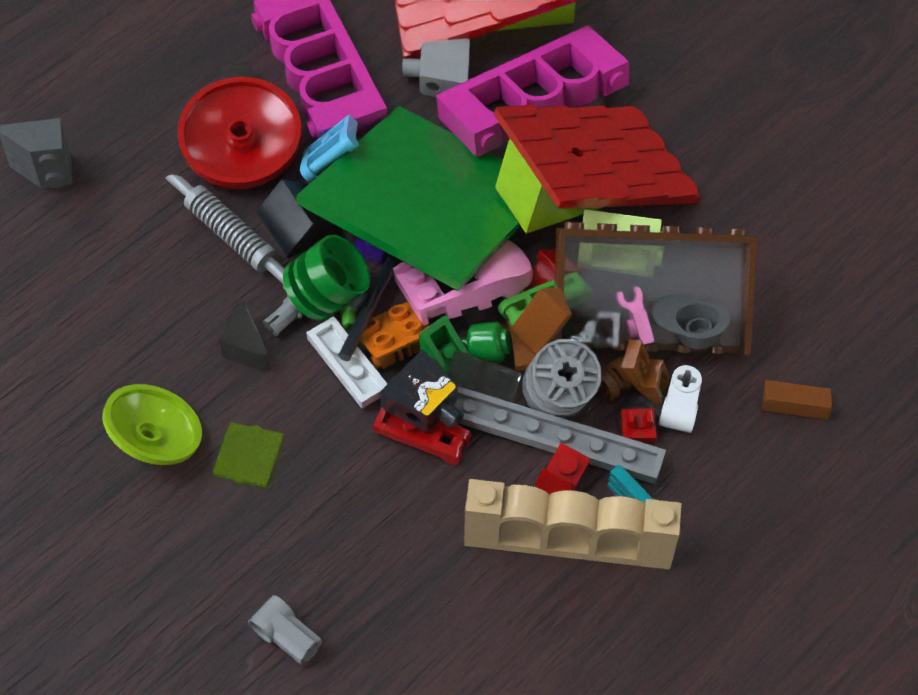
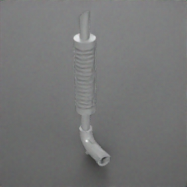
M178 175L165 177L167 181L185 196L184 206L247 261L258 273L268 270L283 283L285 268L276 261L278 252L260 235L252 230L251 227L243 222L242 219L235 215L234 212L203 185L193 187L183 177ZM289 297L282 301L283 304L275 312L263 320L265 327L270 332L273 330L272 334L274 336H278L296 318L302 317V312L295 307Z

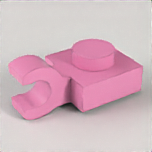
M637 286L633 287L635 297L631 302L625 301L622 291L616 292L618 304L629 310L630 320H626V327L630 339L641 340L644 345L655 342L647 312L643 307L641 289Z

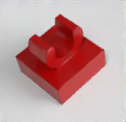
M654 408L621 409L622 437L645 444H656L657 434Z

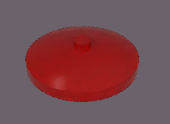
M232 77L216 81L204 87L190 99L180 116L178 140L186 163L199 177L216 186L230 189H247L268 183L289 168L300 149L302 126L297 107L282 89L258 78Z

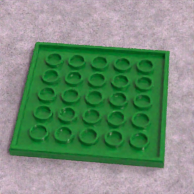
M400 106L358 141L359 146L352 152H345L299 192L296 197V204L457 291L521 227L495 188L503 159L490 152L476 158L453 133Z

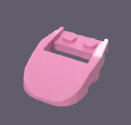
M507 240L474 275L477 281L464 285L459 291L455 289L444 294L432 276L406 262H402L393 268L395 282L423 326L429 324L428 319L444 313L448 319L462 316L461 310L477 306L481 311L492 307V300L500 296L509 298L520 293L529 286L533 278L530 261L523 251L510 240Z

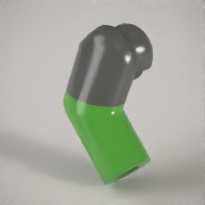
M363 293L340 310L342 327L347 333L350 332L357 318L356 313L359 308H362L368 293Z

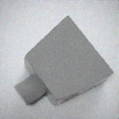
M470 38L424 42L421 47V59L403 58L402 76L420 77V93L433 97L468 81Z

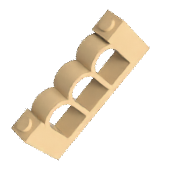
M469 479L465 508L464 546L670 570L680 533L681 503L646 499L644 503L635 498L625 496H612L598 500L592 495L578 491H559L549 495L546 491L537 487L527 485L504 487L502 482Z

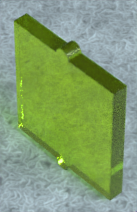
M230 422L212 472L213 476L235 480L238 485L244 482L267 488L283 439V433L260 429L259 425L251 427Z

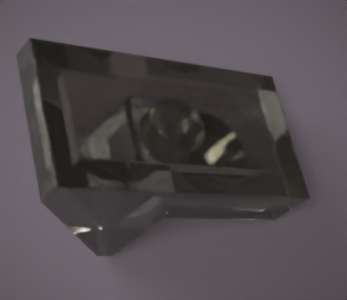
M570 308L572 316L562 328V339H573L580 343L622 346L624 312L613 309Z

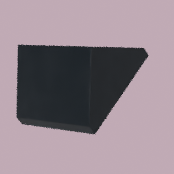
M281 179L258 208L257 215L287 258L312 247L327 235H336L342 232L341 227L296 204L297 194L309 185L308 183Z

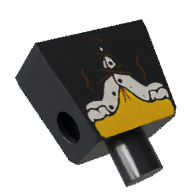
M423 349L380 391L381 408L422 431H429L439 420L450 429H454L464 417V413L454 406L457 402L458 393L456 383Z

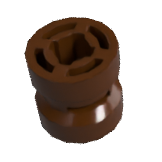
M618 357L610 362L609 368L606 370L601 369V383L597 392L608 402L620 396L621 390H628L634 386L621 368L623 357Z

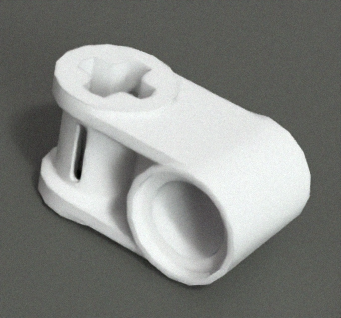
M683 365L674 370L667 396L664 399L659 426L692 433L702 383L701 374L696 368Z

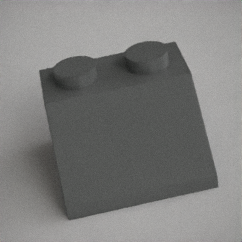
M60 118L0 125V140L10 168L40 188H59L73 185L71 153Z

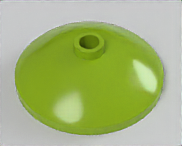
M147 384L124 386L110 395L103 409L102 419L104 428L111 440L123 452L145 463L173 465L183 462L196 452L202 439V427L195 411L176 394L157 386Z

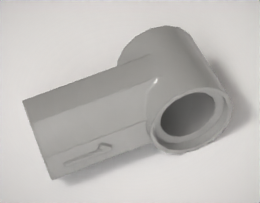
M275 595L248 620L251 628L268 643H276L301 665L308 662L322 644L321 638L300 622L293 610Z

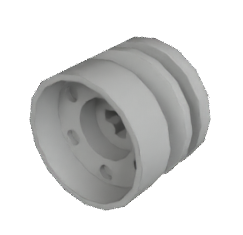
M558 339L546 344L527 367L522 379L523 395L527 404L534 410L564 419L575 416L597 393L601 383V366L596 355L586 345L573 339ZM561 370L563 371L564 375H570L571 378L568 381H566L565 376L559 377V373Z

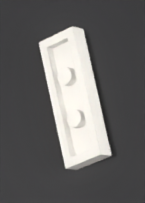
M334 316L306 332L308 341L362 409L380 398V391L387 383L358 346L350 361H343L338 357L348 334Z

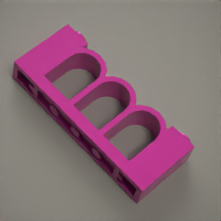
M330 0L253 1L255 13L251 14L254 28L256 31L261 30L266 41L270 40L272 54L277 60L284 63L287 84L292 90L300 93L302 114L309 121L305 123V128L310 140L319 139L349 114L358 122L356 137L367 134L387 116V107ZM321 23L325 30L324 32L295 41L281 38L288 33ZM334 52L337 53L340 62L312 71H302L296 68L302 63ZM350 82H352L356 90L355 93L328 102H317L311 99L312 96Z
M587 25L437 94L438 116L477 158L502 146V141L509 140V136L494 116V112L487 109L486 105L502 99L508 106L532 104L535 107L584 106L596 100L600 93L605 97L628 86L629 61ZM572 66L584 78L567 79L557 72ZM537 82L548 95L532 96L521 89Z

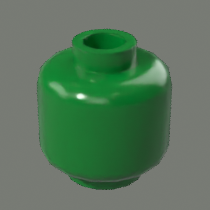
M499 322L473 324L469 327L467 336L462 337V343L477 366L501 363L505 360L507 354H511L510 332L508 328H503Z

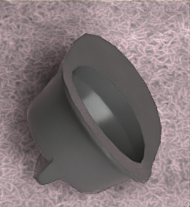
M680 294L667 295L658 299L652 309L654 321L661 328L677 334L680 341L691 349H705L711 346H718L721 340V333L728 328L731 320L729 311L722 305Z

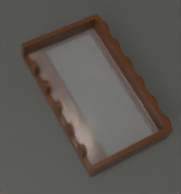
M565 222L564 228H556L554 288L561 289L572 316L553 341L573 339L586 345L589 349H593V347L611 348L612 350L627 349L629 340H631L626 327V320H630L629 310L618 304L616 292L622 291L625 301L631 302L635 297L633 287L637 286L643 294V307L647 312L655 341L644 345L647 351L675 350L685 353L707 351L715 354L735 352L751 355L757 236H747L748 229L728 228L727 235L715 234V228L695 227V234L682 233L683 227L663 226V232H650V225H630V231H617V224L597 223V230L584 229L585 223ZM680 294L722 305L729 311L731 317L730 325L721 333V340L718 346H711L705 349H691L680 341L677 334L661 328L654 321L652 316L653 305L658 299L667 295Z

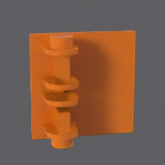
M405 302L395 305L390 310L371 318L360 342L371 353L372 357H370L374 368L381 367L385 369L397 362L395 355L399 361L404 360L402 349L408 357L412 356V352L413 354L420 352L418 333L429 327V325L423 326L410 304Z

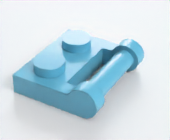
M350 114L304 150L300 172L309 183L345 152H352L359 146L356 139L358 122Z

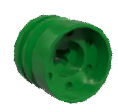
M337 235L325 236L307 252H304L288 264L283 273L284 288L291 302L308 318L317 321L327 320L346 304L361 296L369 288L371 280L369 268L361 253L353 244Z

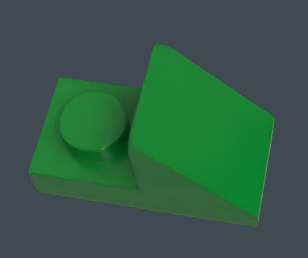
M447 316L441 317L418 333L420 350L423 349L457 386L479 372Z

